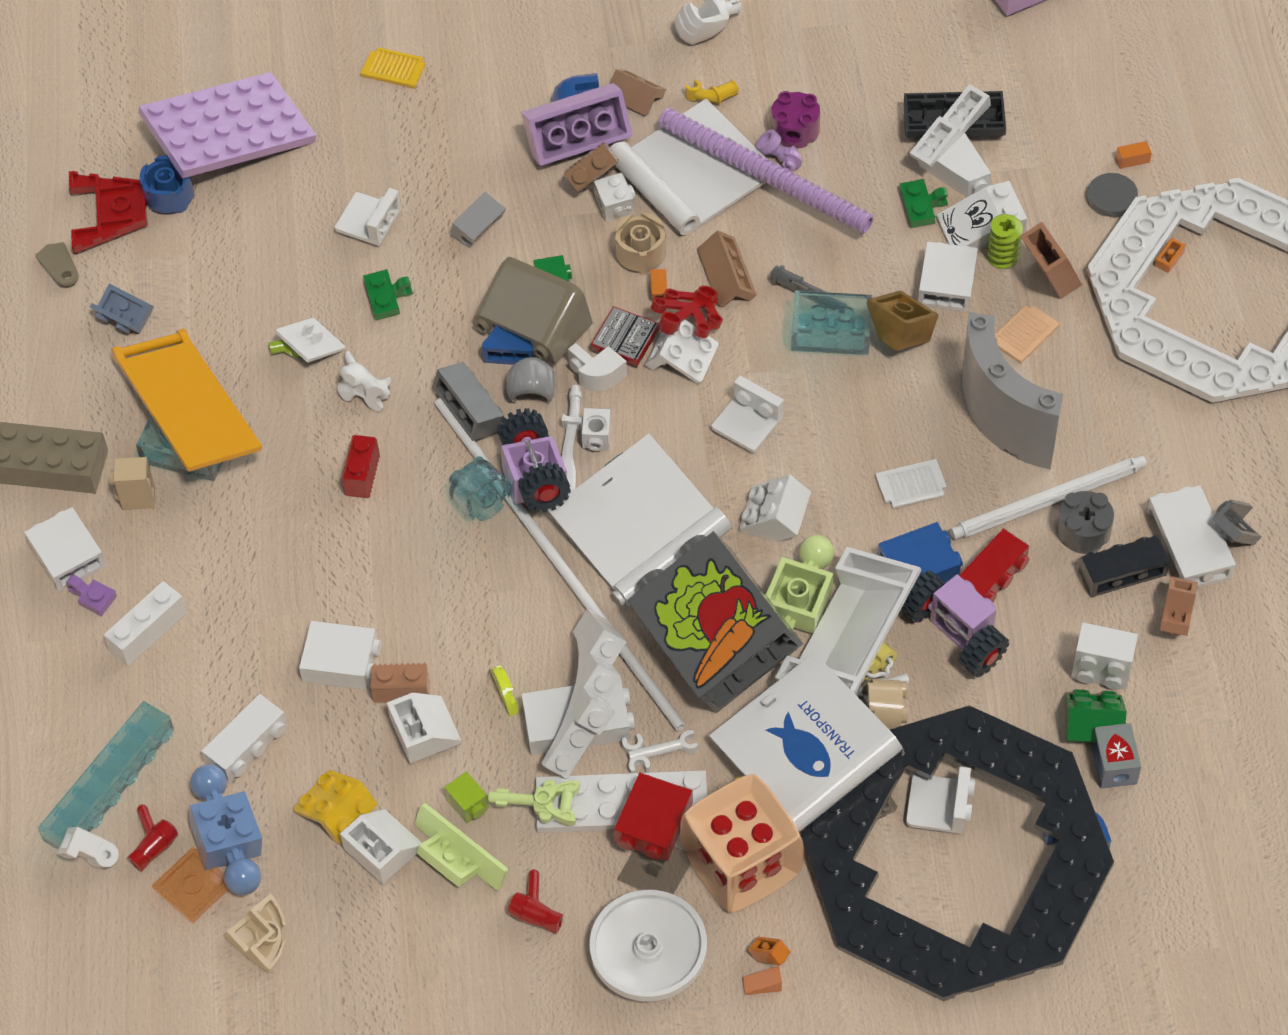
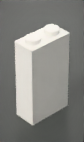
M621 678L607 698V702L614 709L615 713L601 735L596 733L588 746L620 742L623 737L631 740L630 729H635L633 712L627 713L626 705L630 704L629 690L622 687ZM575 685L522 693L531 755L544 754L550 749L564 720Z

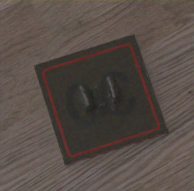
M674 847L669 861L663 859L655 860L649 858L643 852L633 850L617 880L638 890H659L674 895L691 862L686 852L677 847Z

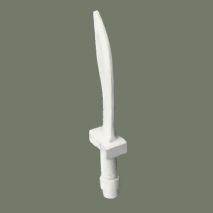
M572 385L570 387L569 416L565 414L562 416V426L566 429L562 460L567 470V479L571 492L576 489L573 446L576 430L582 431L583 417H579L582 392L579 385Z

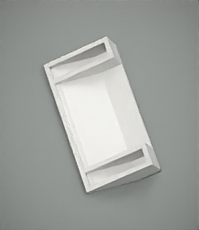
M846 547L835 567L841 583L800 659L787 656L775 677L776 682L812 653H815L856 694L916 582L921 568Z

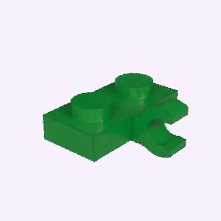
M924 179L899 183L910 227L915 228L935 224L933 207L948 205L946 187L937 188L928 194Z
M388 269L363 275L375 320L400 314L396 298L413 294L409 277H401L392 284Z

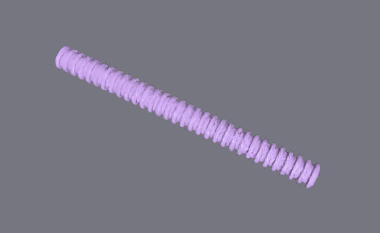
M670 107L662 112L659 118V126L665 128L666 131L678 135L679 138H684L685 141L697 145L698 148H703L704 151L709 152L711 155H716L717 158H722L723 161L728 162L730 165H735L738 169L741 168L743 172L748 171L749 175H754L755 178L761 179L762 182H767L768 185H773L776 189L780 188L781 192H786L789 196L793 195L794 199H799L802 203L806 202V205L812 206L815 210L819 209V212L825 213L828 217L832 216L834 220H838L841 224L845 223L847 227L852 226V229L858 230L860 234H864L870 229L873 223L872 213H867L864 209L860 210L858 206L853 207V203H847L845 199L840 200L838 195L834 196L832 192L827 193V190L821 189L819 185L814 186L813 182H808L805 178L801 179L800 175H795L792 171L788 172V169L782 168L781 165H775V162L763 158L760 154L756 155L754 151L743 148L741 144H737L727 137L724 138L722 134H718L708 127L705 128L703 124H699L689 117L686 118L684 114H680Z

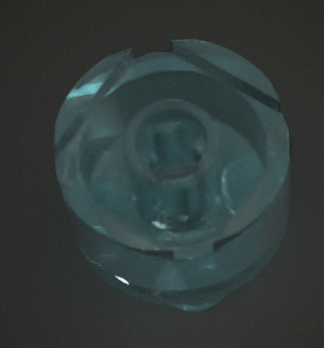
M481 456L473 459L472 462L465 465L461 470L454 471L449 477V482L451 483L449 489L450 498L473 520L478 518L480 521H485L496 515L504 507L502 501L505 496L509 498L511 494L510 481Z

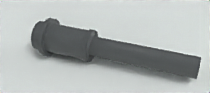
M776 265L770 274L773 284L779 283L795 292L800 290L842 311L847 306V301L805 282L804 277L786 270L783 265L780 267ZM794 282H797V283H799V284H801V285H803V286H805V287H808L809 289H806V288H804V287H801L800 285H798V284H796V283H794Z

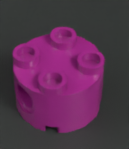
M788 91L778 94V98L771 107V129H774L781 136L782 146L804 148L807 146V143L812 140L814 142L820 133V105L814 94Z

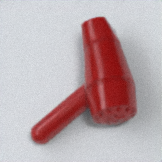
M144 804L137 807V813L146 835L137 846V849L127 857L131 864L140 872L151 861L168 849L179 835L176 827L167 820L161 819L154 825L148 807Z
M532 869L528 873L527 895L520 892L515 893L508 903V914L522 922L557 934L562 926L564 914L551 910V908L539 901L540 874L538 870Z

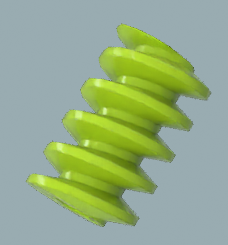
M999 214L991 221L987 259L993 267L998 269L1011 268L1019 260L1023 226L1020 220L1013 215Z

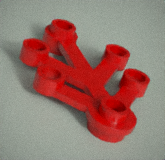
M705 285L699 286L695 292L666 289L663 298H653L650 306L654 312L662 314L659 321L660 331L667 335H673L677 332L681 322L691 315L696 324L694 334L699 338H708L711 329H719L723 318L715 308L718 302V293L712 287ZM678 299L688 300L692 302L678 301ZM666 308L679 310L676 313L665 312ZM700 308H705L708 314L706 321Z

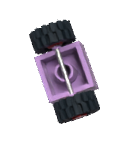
M525 408L524 412L517 409V414L508 413L509 418L503 417L501 420L502 424L498 425V435L502 443L501 455L504 476L515 504L525 503L530 510L534 509L535 512H539L541 508L543 513L548 512L550 507L553 511L556 509L555 505L562 506L564 504L563 499L568 500V493H571L570 484L567 479V470L553 436L548 434L542 415L538 414L534 409L531 412L529 408Z
M928 570L925 573H921L901 608L908 617L917 623L918 621H923L924 617L928 618L931 613L930 622L962 650L958 661L975 677H981L985 672L988 673L991 667H995L997 665L996 662L1002 659V654L1006 653V648L1009 647V639L994 627L997 609L993 602L988 598H983L976 591L972 583L967 580L964 581L958 574L945 583L933 571Z

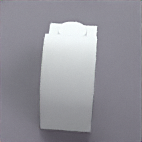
M576 343L568 348V364L575 373H578L579 385L587 390H608L627 377L626 360L609 346L594 358Z

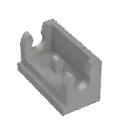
M484 192L452 223L450 236L470 248L484 230L496 219L499 220L502 217L506 208Z

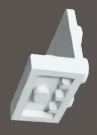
M389 188L385 196H381L380 199L356 192L336 223L335 231L380 246L401 211L399 191Z
M684 320L681 322L679 330L673 335L660 332L645 366L655 370L660 365L665 366L668 363L699 384L705 376L719 343L710 336L708 338L697 337L694 334L695 326Z
M739 376L734 382V398L711 425L712 430L748 451L755 453L783 419L784 399Z

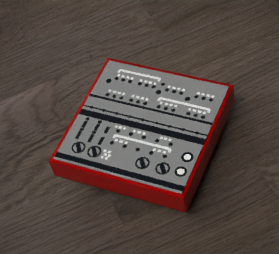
M613 306L593 339L591 350L600 353L609 346L625 359L626 363L638 367L660 329L659 323Z

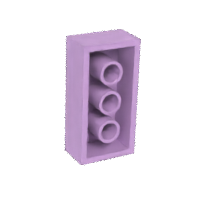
M614 83L521 112L532 158L540 166L597 148L602 142L610 144L633 136L623 92Z

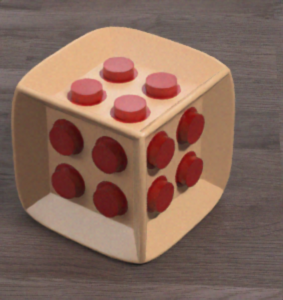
M755 774L738 778L709 794L691 806L682 816L680 825L681 843L686 855L709 892L728 913L740 911L760 901L786 885L801 871L804 847L797 827L774 793Z

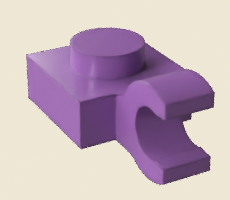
M72 574L66 581V584L70 586L68 591L79 596V605L101 617L117 597L115 590L94 579L87 585L81 578Z

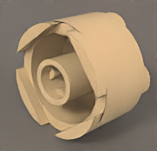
M641 213V216L633 217V214L627 215L618 222L615 228L616 258L620 264L627 269L637 271L639 274H647L650 272V269H654L662 263L666 255V234L660 219L648 213Z
M865 679L861 694H866L863 703L889 730L907 723L908 707L903 706V698H906L907 693L906 681Z

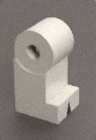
M68 827L57 852L58 855L67 859L76 858L79 855L87 859L89 864L96 868L111 867L117 862L119 856L118 849L114 844L79 827Z

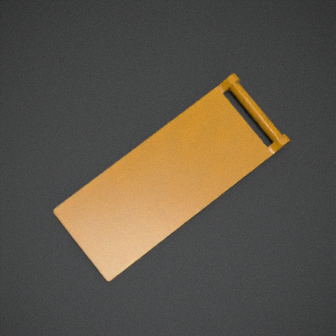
M185 328L177 330L174 334L122 348L120 346L111 348L114 362L118 363L187 471H193L262 450V444L190 340ZM177 344V345H174V346L162 348V347H165V346Z

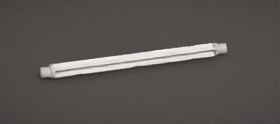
M1143 455L1136 458H1128L960 522L958 526L950 528L951 537L954 540L961 537L966 538L1063 501L1069 493L1089 491L1136 473L1138 469L1147 466L1146 459Z

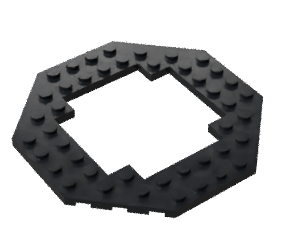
M970 705L890 729L903 749L810 823L802 833V840L835 936L838 950L942 1001L955 998L956 995L969 991L975 992L995 986V983L1008 979L1014 980L1031 975L1035 971L1047 967L1053 968L1063 965L1114 866V859L1073 752ZM943 757L1045 803L1035 823V829L1059 840L1010 935L983 922L970 947L867 898L879 874L878 871L855 861L905 768L931 780Z

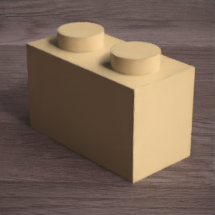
M147 457L114 459V470H110V484L114 486L115 499L120 500L122 509L155 508V483Z

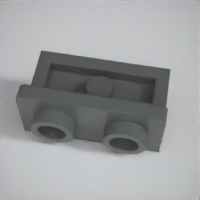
M1229 500L1223 502L1218 507L1217 515L1212 520L1222 529L1220 533L1232 543L1234 541L1239 542L1242 545L1244 543L1255 545L1261 538L1243 519L1253 508L1249 503Z

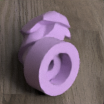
M774 129L766 131L758 139L756 147L764 155L771 154L773 157L777 156V160L781 162L783 168L788 169V172L798 170L801 167L802 158L794 146L790 148L782 147L781 136Z

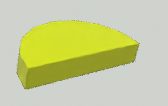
M500 665L490 668L509 717L518 714V703L512 694L513 688L505 669Z

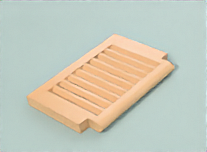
M1024 305L995 333L996 342L999 350L1021 364L1060 326V323L1035 306L1030 309Z

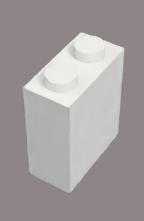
M927 242L918 301L926 307L969 312L978 248L950 245L941 242Z
M73 507L61 511L54 517L43 523L36 524L31 529L25 531L31 549L58 592L69 587L66 581L72 574L84 579L106 567L101 550Z
M311 621L299 666L302 682L367 690L369 680H371V668L374 664V658L379 656L381 651V640L377 639L376 629Z

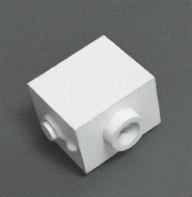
M622 173L594 181L595 198L606 222L634 214L635 192L632 185H627Z

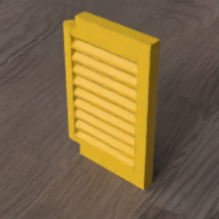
M377 47L376 51H370L360 75L361 77L415 89L426 64L423 62V57Z

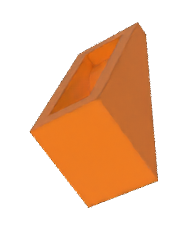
M780 966L744 976L745 995L782 991Z

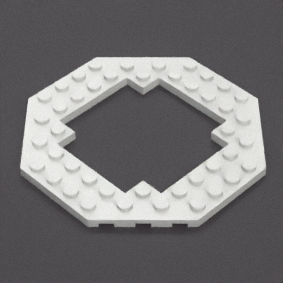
M1240 178L1228 179V183L1215 185L1214 182L1194 186V189L1187 191L1176 189L1160 192V196L1146 198V195L1135 197L1087 268V274L1118 357L1212 403L1288 388V331L1274 353L1249 342L1240 358L1236 360L1148 318V314L1156 303V298L1136 289L1179 224L1203 234L1213 218H1216L1288 252V200Z

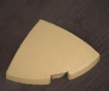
M271 893L268 894L224 934L225 938L237 950L266 972L278 961L285 945V940L282 941V928L286 925L285 918Z

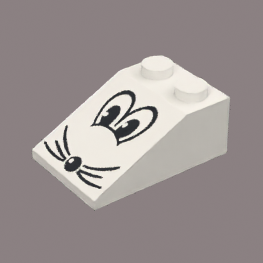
M1010 181L984 187L936 216L948 244L978 249L988 247L991 221L999 214H1010L1018 218L1023 226L1022 234L1026 232L1027 217Z

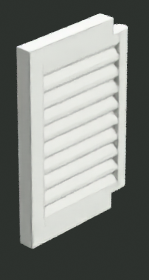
M936 459L875 473L885 504L891 503L892 508L944 496L943 490L947 489Z

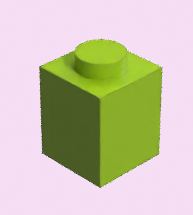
M467 771L444 787L446 800L466 824L472 819L482 817L489 808L487 794Z

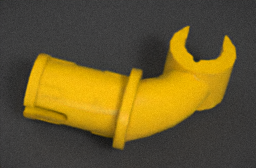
M694 80V88L689 87L685 83V95L691 101L707 99L710 103L719 105L721 101L739 94L738 85L734 80H730L717 87L711 86L709 89H703L701 82L698 80Z

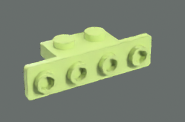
M424 803L420 806L415 826L430 838L419 845L417 854L458 887L478 875L495 890H500L503 887L508 868L429 805Z

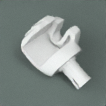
M705 0L699 9L693 6L692 3L683 5L674 21L680 38L691 45L710 39L725 28L730 15L741 12V3H738L739 0L726 2L725 0Z

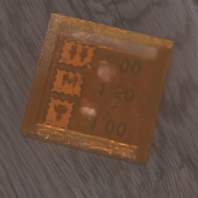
M194 846L152 884L153 890L192 924L229 890L224 881L225 873L218 867L206 870L201 855Z

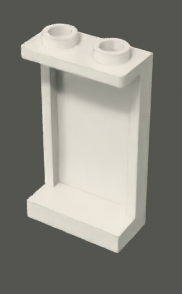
M1201 485L1183 487L1175 492L1159 493L1149 498L1147 513L1149 516H1154L1179 573L1178 578L1198 582L1197 588L1233 578L1236 563L1223 535L1220 533L1219 526L1212 520L1214 514Z

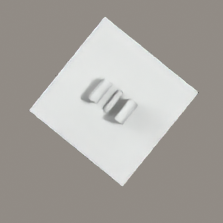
M314 317L275 329V333L307 363L346 350V346Z

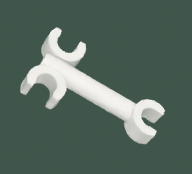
M693 730L683 732L680 739L643 747V738L640 734H636L637 744L629 745L626 737L622 738V748L628 754L630 760V773H635L637 765H643L646 773H650V762L648 760L650 757L679 750L687 754H693L698 751L697 743H686L687 740L694 739Z

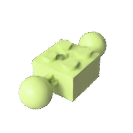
M821 535L809 536L802 542L799 554L803 563L784 557L781 558L766 593L792 629L797 628L812 634L821 620L833 591L834 573L822 569L832 562L834 547L829 539Z

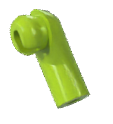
M282 339L268 342L271 355L284 352L294 358L301 357Z

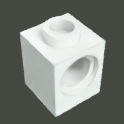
M584 408L582 425L583 449H590L592 451L609 450L611 410Z

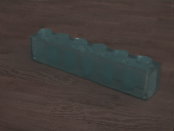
M143 701L39 825L38 831L42 840L59 850L68 827H79L88 832H91L93 828H97L109 808L114 807L119 802L123 791L128 785L130 786L136 781L141 769L146 764L152 762L156 751L172 737L174 727L170 716Z

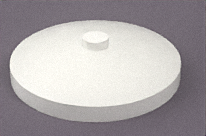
M639 890L622 895L602 910L591 930L590 955L595 972L602 982L615 993L636 1001H660L681 993L697 979L703 969L707 956V935L698 913L680 897L659 890Z

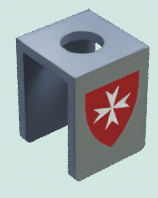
M1127 723L1096 727L1095 735L1097 742L1092 743L1091 748L1101 789L1137 784L1141 763L1132 725Z

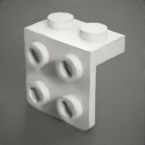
M960 767L958 780L933 776L930 780L915 774L911 782L906 819L907 825L914 828L963 834L964 821L970 822L972 805L967 804V798L974 795L975 779H970L971 768Z

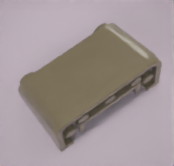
M507 257L499 266L474 316L475 326L480 332L490 334L495 326L501 327L531 341L534 354L538 358L554 364L593 324L585 295L579 287L513 257Z

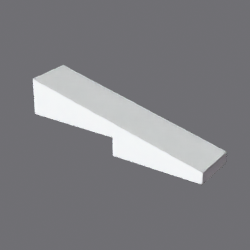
M969 84L943 118L939 116L911 150L910 156L931 168L991 106L990 96Z

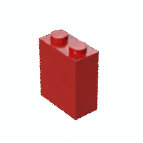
M639 772L614 828L615 843L625 850L634 849L645 853L649 858L669 861L681 833L682 816L693 805V790Z

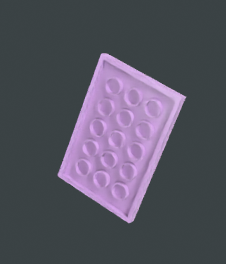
M271 72L141 105L138 114L182 178L300 147L316 141L315 132Z

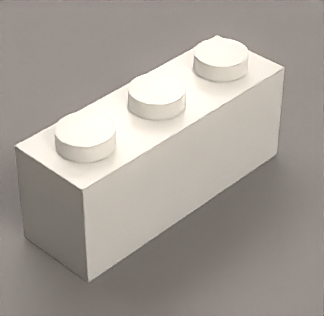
M161 582L104 634L109 651L125 665L129 666L187 613L183 597L167 583Z
M259 694L201 751L205 764H212L221 768L229 783L235 777L241 776L245 772L247 765L255 757H260L265 752L267 745L284 733L288 726L284 712Z

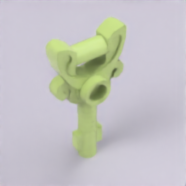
M546 780L543 787H538L533 795L509 793V789L498 788L497 792L489 791L488 802L496 803L497 807H507L508 804L534 806V812L539 815L542 823H549L554 819L559 823L573 826L576 823V818L571 810L572 798L580 791V781H566L556 785L553 780ZM558 795H561L560 809L554 808L553 804Z

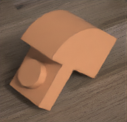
M1170 577L1160 631H1165L1174 636H1188L1198 582Z

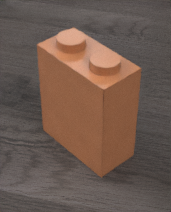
M1040 222L1021 235L1035 263L1060 299L1082 285L1070 261L1043 222Z

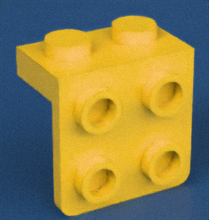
M329 770L322 774L312 788L300 797L299 802L293 809L296 814L319 822L332 840L341 845L340 833L360 815L370 813L378 803L362 781Z

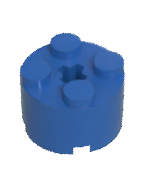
M167 155L154 158L155 162L149 165L146 163L140 172V183L149 209L160 213H182L187 210V205L194 196L191 176L182 178Z

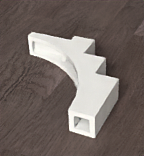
M586 609L573 630L577 640L579 660L571 701L562 725L541 762L544 767L565 778L569 777L595 734L601 735L615 713L614 709L607 702V698L621 676L612 665L627 643L610 621Z

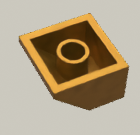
M901 290L870 298L867 301L878 338L885 342L890 349L900 351L930 342L939 316L933 310Z

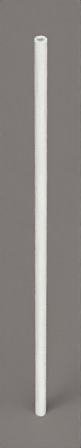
M441 398L435 401L436 407L584 607L607 619L521 503L515 504L509 486L478 444L470 439ZM625 644L620 652L621 657L675 730H682L685 727V723Z

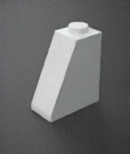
M965 133L931 168L918 161L921 168L966 197L984 187L990 186L991 172Z

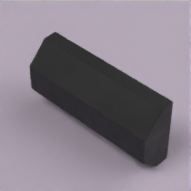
M982 91L990 96L991 106L972 124L965 134L967 136L1006 135L1003 91ZM963 92L904 93L905 137L922 138L939 116L943 118Z

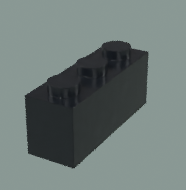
M1158 535L1149 538L1141 537L1135 542L1124 545L1116 544L1107 550L1087 553L1081 557L1079 573L1090 597H1095L1167 576L1170 560Z

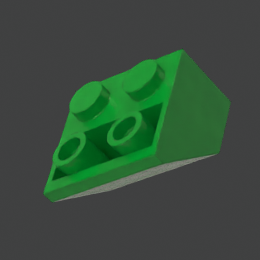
M1075 689L1073 693L1066 692L1065 725L1067 741L1097 742L1095 735L1096 727L1126 724L1127 710L1122 695H1118L1115 691H1101V694H1090L1088 690Z

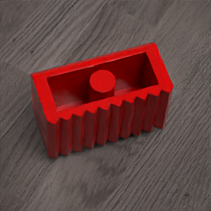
M352 436L341 478L344 495L360 498L371 497L372 484H374L373 480L375 479L380 458L378 442L375 437Z

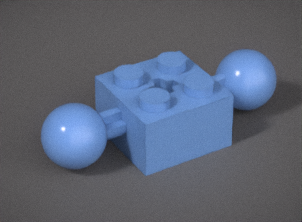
M202 765L193 772L190 785L193 793L198 798L206 801L190 805L189 825L206 870L228 865L224 874L227 888L237 895L251 894L261 883L260 868L250 858L261 856L262 836L246 792L243 791L223 797L222 794L227 786L225 773L216 765Z

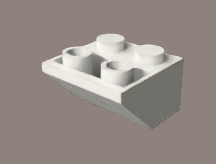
M790 474L753 486L749 492L745 511L742 514L739 531L775 541L798 536L811 491Z
M410 693L387 702L390 720L410 764L462 744V740L441 696Z
M385 809L360 815L340 833L344 850L381 884L387 882L417 854L419 845L422 844L420 840Z

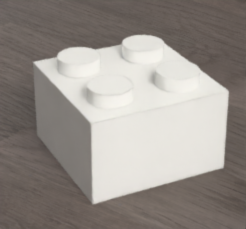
M1082 622L1071 678L1077 679L1082 683H1096L1105 685L1110 689L1126 690L1138 634Z

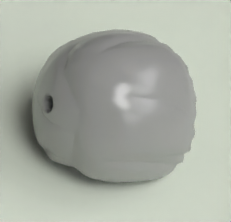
M537 357L519 360L510 368L507 376L509 399L516 404L517 395L535 393L546 397L545 403L550 404L554 396L556 383L554 371L549 364Z

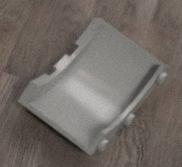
M969 312L961 385L967 410L973 422L986 438L1002 451L1006 449L1012 454L1017 455L1018 460L1051 470L1063 394L1039 387L1018 374L1008 364L999 350L994 332L995 316Z

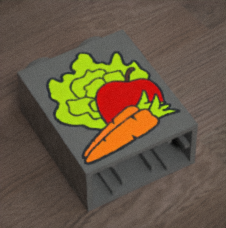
M712 531L708 536L700 534L686 541L679 550L680 558L664 571L662 569H655L645 574L636 585L638 592L627 601L698 698L718 713L787 656L802 646L803 642L733 550Z

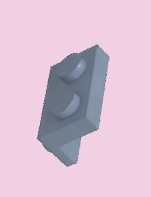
M110 283L98 305L91 303L89 306L97 311L96 317L109 323L110 319H113L117 322L115 327L127 333L132 329L139 334L154 308L149 303Z

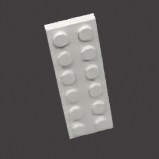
M706 770L644 773L693 790V805L707 796ZM639 773L569 776L568 778L563 776L536 777L537 788L543 787L546 780H553L556 785L566 781H580V791L572 798L571 810L576 818L575 825L568 826L554 819L549 823H542L539 815H537V832L614 830ZM558 795L553 802L556 809H560L561 795Z

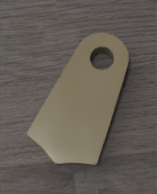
M64 242L46 244L42 250L35 254L37 260L59 285L71 286L78 280V271Z

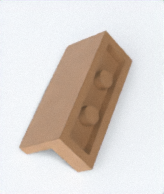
M717 230L698 247V252L711 287L718 293L717 303L719 306L724 307L735 296L751 301L757 294L736 239Z

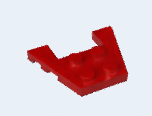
M69 171L71 195L96 192L97 226L71 229L73 253L84 251L148 225L147 203L140 180L115 176L112 179L100 178L99 174L90 173L89 176L79 175L78 171Z

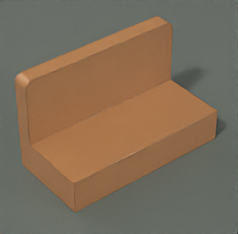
M615 69L610 84L614 83L622 90L626 107L642 115H648L654 99L663 98L666 91L665 88L626 69Z

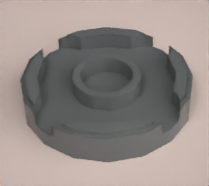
M1105 173L1091 181L1088 187L1087 201L1098 214L1120 217L1124 215L1135 197H1138V189L1135 183L1127 176L1119 173Z

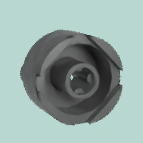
M1079 491L1066 495L1060 507L1057 535L1062 543L1064 542L1070 547V550L1076 553L1087 554L1092 551H1099L1105 543L1107 544L1114 521V510L1108 501V497L1104 493Z

